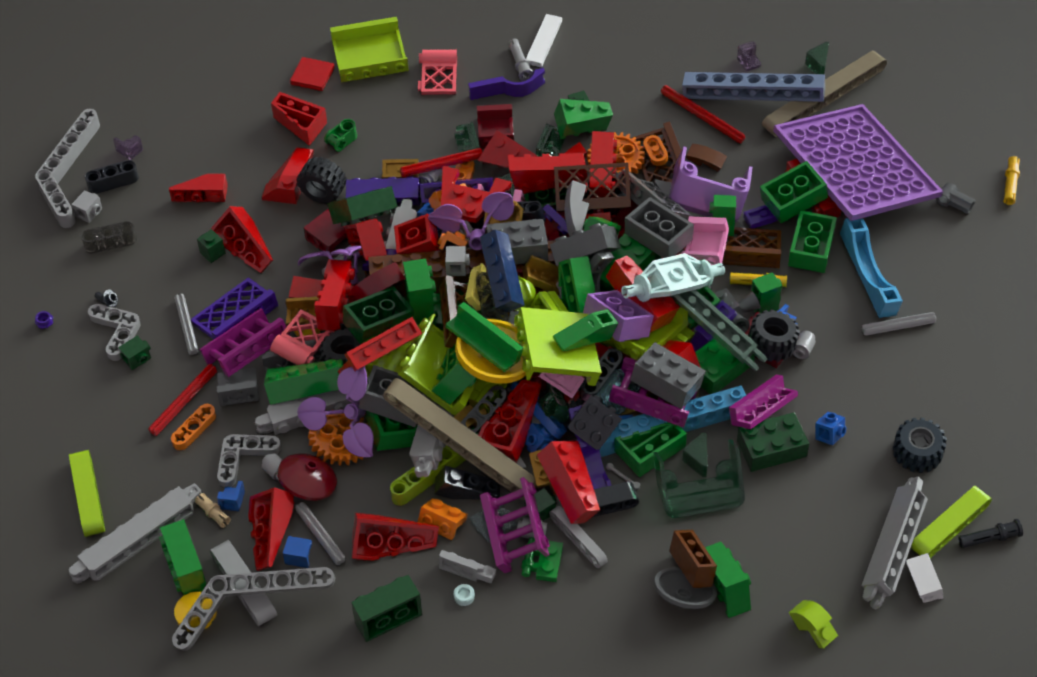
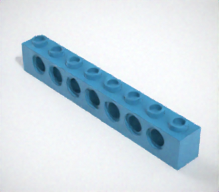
M742 386L689 400L684 410L689 411L684 428H681L688 432L731 419L729 407L746 396ZM647 414L621 420L600 448L601 457L615 453V437L621 436L623 438L630 436L632 432L639 431L640 433L650 430V427L667 422Z

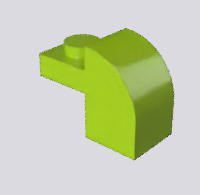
M803 600L789 612L798 629L809 631L819 648H825L838 636L830 623L832 617L821 605L814 601Z

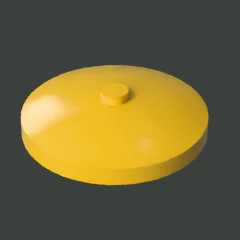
M487 319L520 344L517 341V327L506 321ZM457 337L455 345L456 357L461 366L474 377L483 381L501 384L515 382L526 376L525 371H523L522 356L517 364L503 372Z

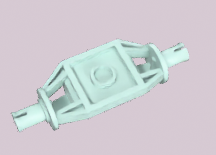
M686 253L654 260L641 275L635 277L634 284L623 286L621 293L625 299L637 296L642 302H646L650 298L672 296L710 286L715 276L725 274V267L722 266V263L710 265L708 261L697 260Z

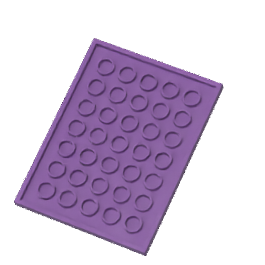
M863 104L774 125V133L799 162L808 161L825 181L828 195L850 221L942 196V189Z

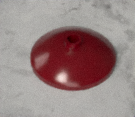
M299 453L289 455L281 461L277 470L279 482L284 489L304 500L317 501L325 499L334 492L337 485L336 474L330 465L324 462L323 459L311 454Z

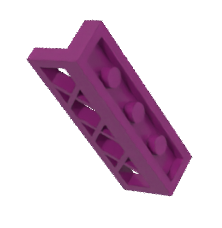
M776 374L729 407L731 423L734 426L752 429L796 398L798 391L785 388L783 376Z

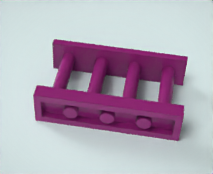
M260 308L199 350L207 365L218 360L224 374L230 377L268 351L276 336L281 335L287 326L281 318L270 324L263 309Z
M625 356L619 374L624 378L620 387L612 386L608 401L684 428L689 411L684 410L685 406L680 409L665 403L666 400L660 397L658 400L647 397L648 390L641 387L639 393L627 390L637 360ZM697 392L690 400L695 399Z
M524 477L520 478L522 489L497 499L493 498L488 492L480 495L495 563L503 573L512 571L511 562L513 559L535 550H539L545 557L549 556L548 547H550V544L544 535L534 496L536 489L532 482L529 483ZM525 497L527 506L503 516L499 515L498 509H500V506ZM529 514L531 524L506 534L503 533L502 527L505 523ZM531 532L534 533L535 542L511 552L507 551L506 545L509 541Z

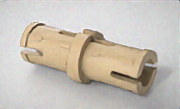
M204 493L199 494L202 499L197 496L195 503L205 511L208 518L214 519L221 528L226 527L223 522L228 525L231 518Z

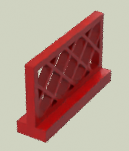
M413 317L348 351L345 354L348 361L337 372L340 374L343 370L350 367L356 372L422 335V332Z

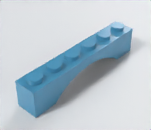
M846 218L840 235L878 317L896 316L903 300L896 286L887 282L877 267L871 248L869 230L864 219L850 221L849 218Z

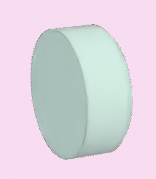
M461 584L455 588L454 600L458 605L467 606L474 601L475 593L470 585Z

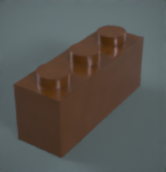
M675 530L669 552L692 588L712 587L717 569L716 563L693 530Z

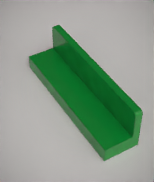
M465 302L458 306L456 317L446 323L447 329L503 372H506L520 361L524 347Z

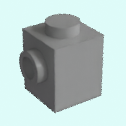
M85 190L71 204L75 217L88 223L102 210L99 196Z
M446 246V275L466 276V266L470 265V256L466 254L465 246Z

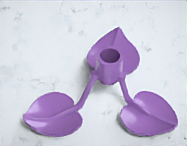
M495 192L485 197L482 202V210L489 214L486 217L483 228L475 229L471 233L464 220H461L462 211L452 204H444L429 214L428 219L438 228L450 232L458 231L461 223L467 234L466 237L470 238V247L474 250L482 249L480 236L485 235L486 224H488L490 217L492 216L499 221L511 217L514 211L513 198L505 192Z
M351 246L331 253L330 251L310 253L299 259L298 266L303 261L314 256H326L334 260L332 256L343 254L344 260L348 261L347 255L350 256L353 251L359 250L362 247ZM359 251L352 254L355 269V278L351 280L352 284L359 283L356 274L358 273L357 261L362 256L359 254Z
M350 367L339 374L337 384L339 391L347 394L346 399L351 404L346 405L343 410L325 411L326 402L319 397H311L300 404L297 413L303 425L310 430L322 429L327 422L326 415L344 413L348 419H354L350 424L351 429L343 433V442L346 449L359 457H372L374 443L372 429L365 423H356L366 413V410L358 407L360 404L359 400L366 393L367 373L365 367L356 372Z

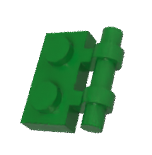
M533 537L528 540V544L535 542ZM549 541V556L547 557L539 550L526 554L521 564L523 569L522 576L529 577L530 572H536V580L557 582L563 543ZM534 556H540L538 563L533 562Z

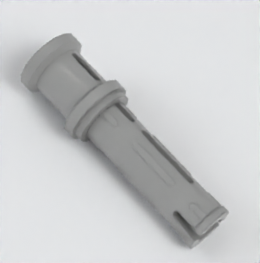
M513 39L514 44L510 40L508 45L516 62L515 69L519 72V79L526 81L533 76L534 72L530 69V62L523 55L518 39Z

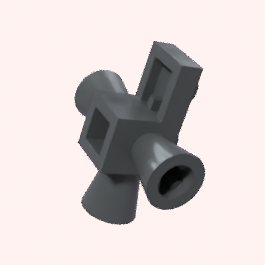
M727 288L717 291L715 295L720 299V302L723 300L737 312L732 322L746 333L750 323L743 313L761 308L753 291L738 303Z

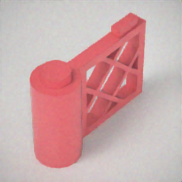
M422 50V53H419V64H422V81H418V91H421V95L456 94L457 50ZM433 69L436 72L429 76L426 70ZM446 69H453L449 76L443 73ZM438 75L444 78L440 83L434 80ZM429 82L435 85L432 89H425ZM449 82L452 85V89H445L443 85Z
M301 309L282 334L276 336L270 351L295 365L313 363L315 360L313 356L321 347V342H324L326 336H330L329 333L335 331L326 330L325 333L316 334L315 328H318L316 317ZM303 317L309 320L310 324L300 325L299 320ZM311 329L313 335L303 336L301 330ZM292 331H298L300 337L293 338L288 334ZM315 340L316 344L312 348L306 345L305 341Z

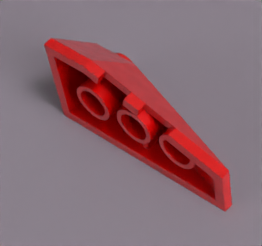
M523 379L508 395L507 401L501 408L498 407L495 410L494 416L482 425L478 436L515 463H517L524 447L541 389L540 383Z

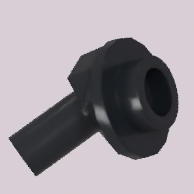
M110 289L104 291L103 294L96 292L94 295L100 303L108 307L114 308L118 304L116 293Z

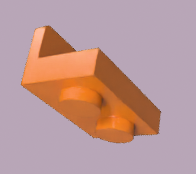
M447 231L446 234L442 233L438 244H440L439 249L444 250L448 241L458 246H465L466 248L469 240L466 239L467 235L456 231L452 233Z
M432 498L421 507L418 522L439 526L438 534L452 540L455 537L457 528L466 521L468 514L462 512L459 508L443 503L439 499Z

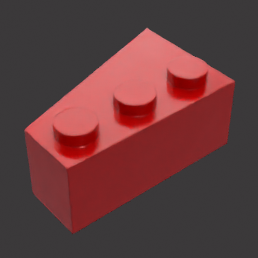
M279 92L271 102L273 118L309 146L327 124L324 107Z
M496 130L478 161L483 164L509 169L508 155H514L515 157H523V154H531V157L539 156Z
M369 219L344 226L349 244L362 247L359 249V254L364 255L365 261H368V257L387 255L381 234L383 227L380 221Z

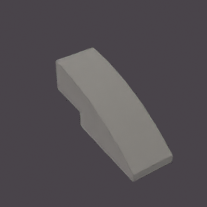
M572 180L567 188L564 208L566 226L570 237L573 236V232L582 230L589 203L582 201L587 185Z

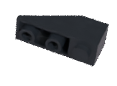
M446 465L435 477V495L450 499L481 500L480 495L488 492L493 498H500V484L491 478Z

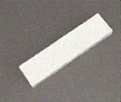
M545 15L526 57L530 65L543 66L562 23V17Z

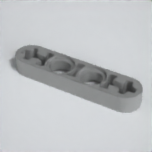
M557 506L549 512L551 519L596 568H600L608 562L605 553L578 524L570 523L562 507Z

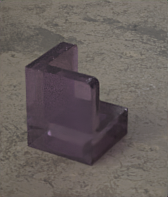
M754 41L738 46L737 59L746 72L761 67V62L756 56L757 45Z
M136 135L131 139H126L124 142L117 137L113 139L116 151L129 160H132L143 151L141 139Z

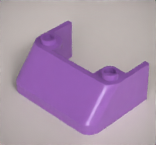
M683 146L674 166L669 197L686 211L712 217V213H709V204L713 202L714 195L736 196V223L741 215L750 189L753 167H748L743 178H735L731 186L697 176V167L685 161L687 147Z

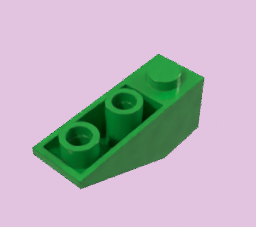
M608 309L593 312L553 335V339L562 351L606 341L612 338L618 322Z

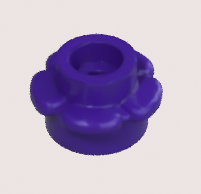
M41 311L35 317V324L41 329L48 328L53 324V316L47 311Z

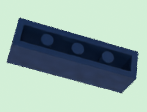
M495 229L480 236L495 307L511 312L524 306L508 234Z

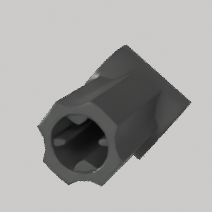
M946 183L942 187V196L936 198L937 203L944 207L951 205L969 214L976 200L959 192L956 185Z

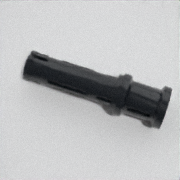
M1014 519L1013 522L1005 524L997 523L994 528L958 536V541L962 549L997 539L999 541H1006L1009 537H1022L1023 528L1020 520Z

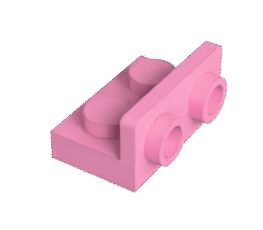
M541 373L539 375L540 378L570 398H573L586 376Z

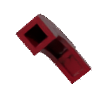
M394 262L363 279L349 293L354 302L392 286L396 287L402 284L405 278L397 263Z

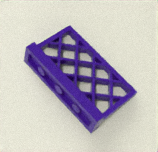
M247 278L190 320L193 325L214 340L260 308L263 309L266 315L279 305L275 292L271 289L267 291L250 278ZM249 285L252 287V290L243 291ZM255 295H261L257 299H254ZM242 296H251L249 300H241ZM238 297L237 301H229V299ZM247 305L246 307L240 310V306ZM236 306V310L227 311V307ZM223 307V311L214 312L215 309ZM226 316H232L228 320H225ZM213 317H222L221 321H212ZM203 318H209V319H208V322H199V321L202 320Z

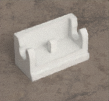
M928 553L906 560L923 603L943 599V590Z

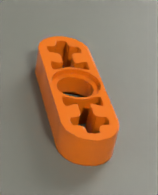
M201 405L172 434L171 441L176 450L188 448L216 419L213 405ZM192 424L199 425L196 430L188 429Z

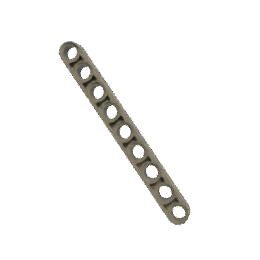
M874 50L870 51L825 79L824 102L790 101L766 116L762 122V127L774 137H778L773 131L774 125L812 116L883 71L887 65V60Z
M393 379L383 393V398L390 405L511 493L522 489L520 480L522 477L529 483L532 482L535 489H537L535 477L401 379Z

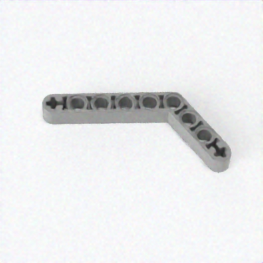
M86 109L80 114L35 174L40 192L58 223L63 228L72 227L76 220L72 207L58 183L100 127L98 115L94 109Z
M319 567L214 576L210 579L172 637L173 645L182 651L191 649L226 596L327 589L334 585L335 575L331 569ZM316 573L315 576L321 578L324 576V573H327L331 578L327 579V583H324L322 579H316L317 584H314L313 574ZM301 575H309L310 580L307 584H299ZM281 576H286L289 579L287 585L279 586L278 579ZM266 578L267 585L264 588H258L256 585L258 579ZM244 579L246 586L241 590H237L235 587L236 582ZM218 581H223L225 584L224 589L219 592L215 591L214 585ZM212 599L213 604L210 609H203L202 603L204 600ZM199 617L200 625L195 628L191 627V619ZM187 627L190 631L194 632V634L192 635L185 630V628ZM186 636L185 639L188 640L187 643L181 644L179 638Z

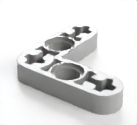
M102 304L90 306L88 314L92 322L117 328L106 346V353L110 360H120L119 349L118 351L116 350L119 346L135 337L141 326L139 316L132 312ZM111 316H119L117 320H109ZM122 334L128 335V337L123 340L118 338Z
M232 434L226 436L222 444L217 473L220 486L224 488L232 487L236 483L241 455L266 456L272 453L278 454L281 451L279 438L270 435ZM250 442L257 443V446L254 448L247 447ZM227 458L235 459L232 464L224 463ZM226 471H229L230 477H228L227 480H224V478H226L227 475Z

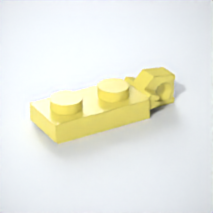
M483 263L473 267L471 270L465 297L467 303L476 311L481 310L484 306L488 281L485 279L487 268Z

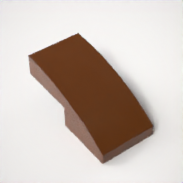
M692 143L685 158L698 166L704 163L719 172L727 156L712 148Z

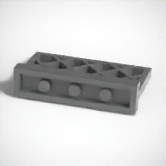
M625 169L621 170L618 177L619 180L625 175ZM629 172L630 199L638 206L651 197L686 220L689 219V216H692L653 182L638 179ZM619 184L617 188L626 194V188Z

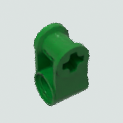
M344 119L325 134L324 142L331 144L335 151H342L347 145L357 139L355 122L352 119Z

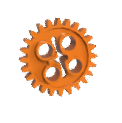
M614 132V140H617V151H613L614 154H617L616 163L628 162L629 172L638 174V169H642V164H644V147L641 146L640 141L636 142V137L630 139V134L623 136V132H621L618 136ZM590 144V149L587 150V151H588V155H587L588 165H590V163H591V145H592V144ZM617 167L616 172H621L625 167Z
M345 414L326 415L327 422L322 429H309V446H312V452L317 451V457L324 456V462L331 459V464L338 461L339 466H341L342 461L349 465L350 460L357 463L358 458L364 459V457H359L349 452L344 445L343 433L351 429L350 424L354 420L348 419ZM360 418V421L356 423H363L364 418Z

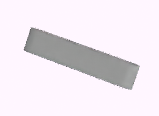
M229 540L210 549V553L223 575L251 573ZM244 579L238 580L235 584L236 589H243L246 586V581ZM266 594L238 596L258 626L277 616V612Z

